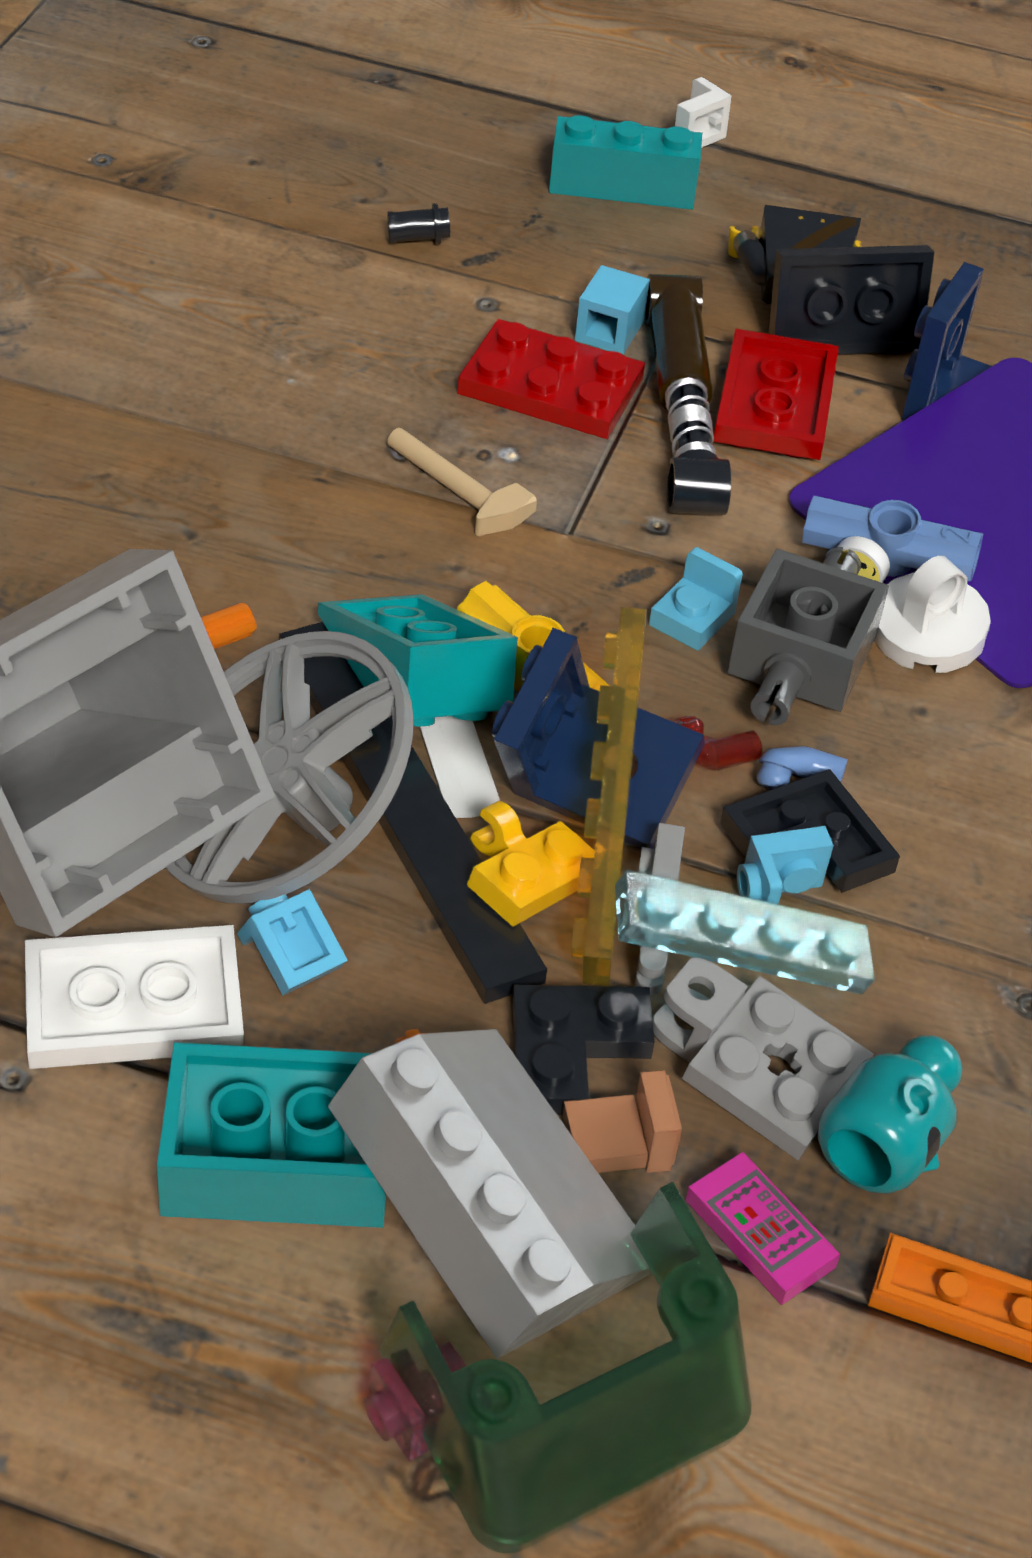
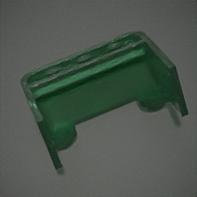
M674 1182L660 1187L630 1233L660 1286L657 1295V1308L660 1318L673 1340L541 1405L524 1375L514 1366L504 1361L495 1359L480 1360L451 1373L414 1300L398 1308L379 1351L472 1534L488 1549L499 1553L520 1552L726 1446L747 1425L751 1416L752 1400L737 1293Z

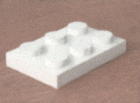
M233 925L25 940L27 1054L29 1069L172 1058L174 1042L244 1046Z

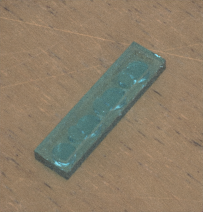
M626 870L615 884L619 941L690 957H698L708 961L857 994H863L875 981L867 925Z

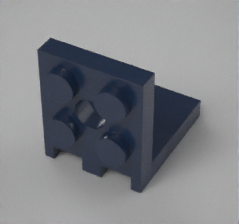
M964 262L952 280L943 279L936 293L933 307L926 305L923 308L914 331V336L921 339L919 349H915L911 354L904 373V380L909 381L910 386L901 420L904 421L992 367L962 355L984 268Z
M553 627L543 647L536 645L530 651L522 670V681L524 683L514 702L507 700L502 705L493 724L492 735L495 737L494 742L515 795L637 848L653 849L656 843L659 823H666L705 745L704 735L590 688L577 637ZM618 756L629 757L638 765L635 775L622 783L611 782L602 775L605 764L610 759Z

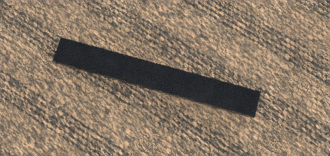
M323 622L279 633V640L296 634L328 631ZM319 656L304 659V683L310 685V704L316 714L364 688L345 658ZM392 715L371 729L372 737L342 757L367 802L382 776L388 759L392 740ZM411 745L403 777L390 804L379 819L380 825L484 1004L512 995L513 985L545 984L547 967L520 923L512 927L467 886L473 867L482 863V860Z

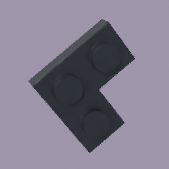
M831 769L723 807L720 825L745 858L751 836L826 826L834 845L826 873L841 893L896 872L900 855Z
M513 985L512 1022L514 1055L557 1115H562L564 1102L589 1099L587 1058H652L655 1041L650 987Z

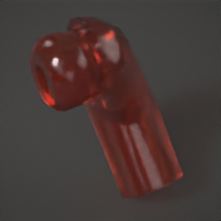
M684 716L673 721L704 735V723L695 716ZM754 730L719 739L704 735L705 745L695 764L712 771H719L757 761L763 754L761 740Z

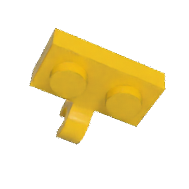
M497 801L481 809L479 815L490 825L472 833L470 839L480 852L491 858L473 867L467 886L512 927L599 879L606 860L562 821L526 838L522 833L517 814L505 802Z

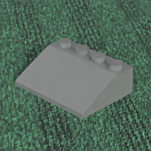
M496 1029L418 1034L367 1055L359 1061L328 1105V1108L496 1359L649 1276L663 1265Z

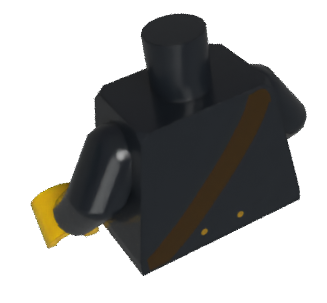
M765 205L760 232L758 226H752L751 231H738L735 229V226L729 227L728 254L740 259L751 281L761 285L762 300L766 304L771 305L776 249L862 247L860 245L861 241L856 240L861 218Z

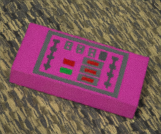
M744 1152L688 1187L685 1201L781 1305L837 1267L840 1253Z

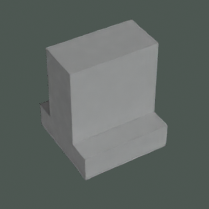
M128 549L0 620V893L17 926L57 937L276 797L173 550Z

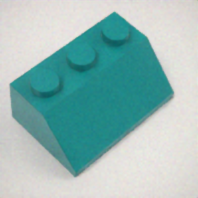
M582 115L572 117L558 116L549 193L693 210L701 161L703 133L692 132L683 127H670L666 129L642 126L633 121H622L619 123L597 121Z
M174 1042L157 1161L160 1216L384 1228L386 1193L328 1108L329 1103L359 1061L372 1053Z

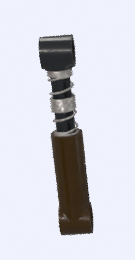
M648 274L647 278L650 279L645 311L646 326H651L660 402L669 411L668 423L670 440L672 442V454L674 456L669 463L667 478L668 511L673 514L726 515L731 496V467L728 459H719L717 457L716 449L712 445L714 434L711 414L709 413V403L712 399L713 391L701 316L703 304L701 276Z

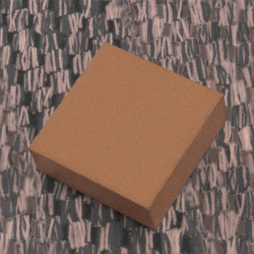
M665 1070L640 1072L635 1102L648 1150L646 1173L671 1171V1167L675 1163L682 1127L669 1075H666Z
M634 1094L564 1102L562 1113L564 1126L598 1173L646 1168L648 1150Z

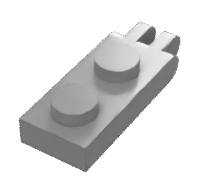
M659 823L655 849L642 847L636 886L648 888L647 898L634 897L629 936L641 938L635 986L650 987V995H655L662 989L685 827Z

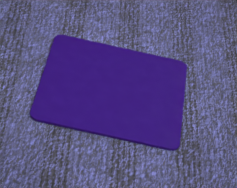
M1007 358L797 485L790 493L789 503L791 508L806 520L813 496L872 509L882 501L901 500L914 506L918 510L921 520L983 533L981 550L972 581H967V584L976 589L987 603L991 623L982 653L975 660L1003 683L1015 688H1028L1032 686V363L1022 358ZM911 568L910 571L899 576H887L883 583L889 584L896 578L915 573L917 569Z

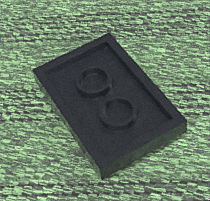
M929 245L776 249L769 334L839 346L838 354L913 352L915 349L918 350L921 339L914 336V331L923 308L926 305L928 306L934 251Z

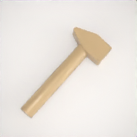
M396 428L390 434L388 445L479 510L476 515L475 535L483 536L513 529L536 512L537 499L535 495L518 483H513L492 492L404 429Z

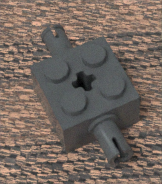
M843 547L830 549L824 558V563L776 548L738 619L728 668V674L761 685L751 702V711L759 721L764 723L771 706H776L769 725H781L786 722L796 697L839 712L842 711L877 636L889 589L887 584L857 575L861 569V561L852 550H848L842 564L837 562L843 552Z

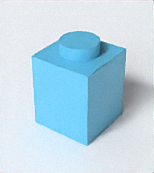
M601 265L579 298L575 341L607 351L619 352L624 355L644 322L650 279Z

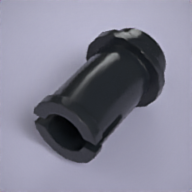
M432 203V209L401 212L387 211L390 244L402 241L434 239L435 244H441V239L450 238L448 207L438 208L437 203Z

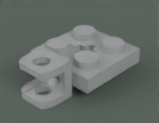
M690 958L664 992L663 998L665 1003L653 1016L654 1035L666 1047L689 1062L682 1077L684 1081L789 1155L799 1160L819 1133V1118L823 1110L855 1069L864 1060L873 1057L874 1054L763 977L759 976L745 993L748 986L718 965L706 959ZM692 983L705 985L711 991L712 998L709 999L698 991L688 988V985ZM674 1015L680 1017L694 1027V1029L685 1030L679 1027L674 1020ZM768 1055L778 1056L786 1060L793 1068L794 1074L787 1070L781 1072L779 1076L773 1074L768 1069L771 1061Z

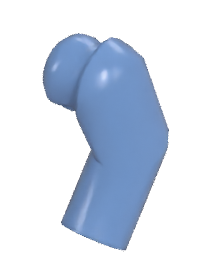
M806 746L768 749L758 761L762 766L756 778L759 785L772 790L789 784L791 775L806 778L831 769L839 781L842 782L848 759Z

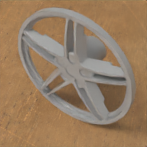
M331 631L296 634L265 645L236 662L224 672L233 696L249 683L265 674L260 711L259 739L253 744L276 797L207 840L194 866L184 855L166 867L175 878L190 890L214 901L241 904L269 900L293 892L311 883L341 862L369 834L385 812L401 782L411 751L413 738L412 702L404 679L396 667L375 646L354 635ZM319 656L342 657L364 665L378 677L379 681L343 698L310 719V685L304 683L305 658ZM283 708L284 720L281 721ZM392 715V740L384 771L372 796L355 819L349 811L353 800L352 789L330 765L372 737L371 729ZM282 813L286 814L305 832L312 834L316 839H320L327 846L326 849L309 861L278 876L252 882L227 881L242 858L249 861ZM341 823L346 830L336 839L329 831Z

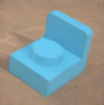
M694 547L687 554L683 578L651 608L649 626L699 651L735 614L743 575L742 571L698 547Z
M826 826L751 836L745 864H740L737 869V884L743 902L752 904L760 925L774 923L782 892L800 893L810 888L822 887L834 846Z
M310 889L289 899L285 894L269 900H259L248 908L251 917L237 932L243 946L254 941L282 996L341 968L348 961Z

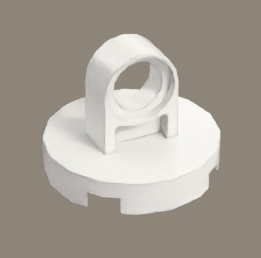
M945 556L933 557L923 563L915 573L896 578L887 584L889 589L875 638L876 644L885 656L902 667L913 669L914 663L917 662L924 665H937L936 673H947L968 666L982 653L991 623L988 605L978 591L967 584V576Z

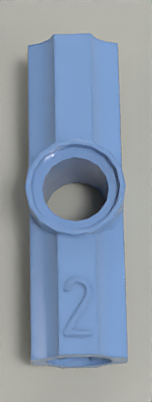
M813 496L803 529L802 543L832 549L848 537H865L877 543L887 554L890 562V570L887 576L903 575L910 571L911 568L918 569L923 563L933 557L945 556L967 576V581H972L981 550L983 533L921 520L918 510L911 504L901 500L882 501L872 509Z

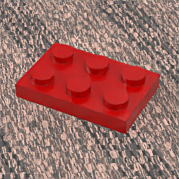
M497 319L459 375L457 394L608 440L643 380L645 362L626 357L619 352L606 351L582 344L569 337L555 336L528 328L518 322Z
M736 328L713 442L730 444L738 448H753L776 452L795 458L804 457L820 460L825 440L839 346Z

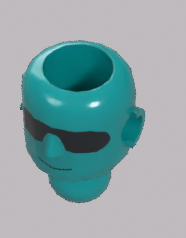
M920 1035L908 1040L899 1051V1054H879L864 1060L855 1069L828 1103L819 1118L818 1141L824 1157L837 1174L850 1184L868 1192L889 1194L908 1188L921 1173L938 1169L940 1164L937 1152L957 1124V1109L951 1093L961 1081L963 1067L959 1053L946 1040L935 1035Z

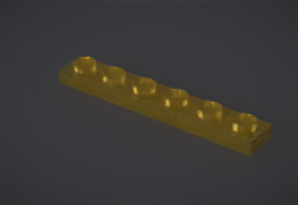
M621 607L619 631H606L603 669L614 670L613 686L600 685L597 724H607L608 733L607 742L594 741L591 766V780L602 781L600 799L588 798L584 838L596 839L594 858L581 857L578 897L590 898L588 919L576 917L574 919L571 958L583 959V984L610 986L647 609Z

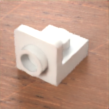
M703 77L694 79L692 81L690 99L677 104L675 127H683L692 132L703 133L702 147L726 138L732 96Z

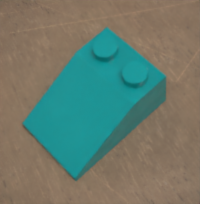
M423 594L318 602V615L328 631L354 635L375 646L396 667L409 691L413 709V726H430L435 723V717L452 716L469 721L484 720L488 717L489 711L500 710L507 700L513 702L518 637ZM347 659L363 687L379 681L378 677L367 667Z

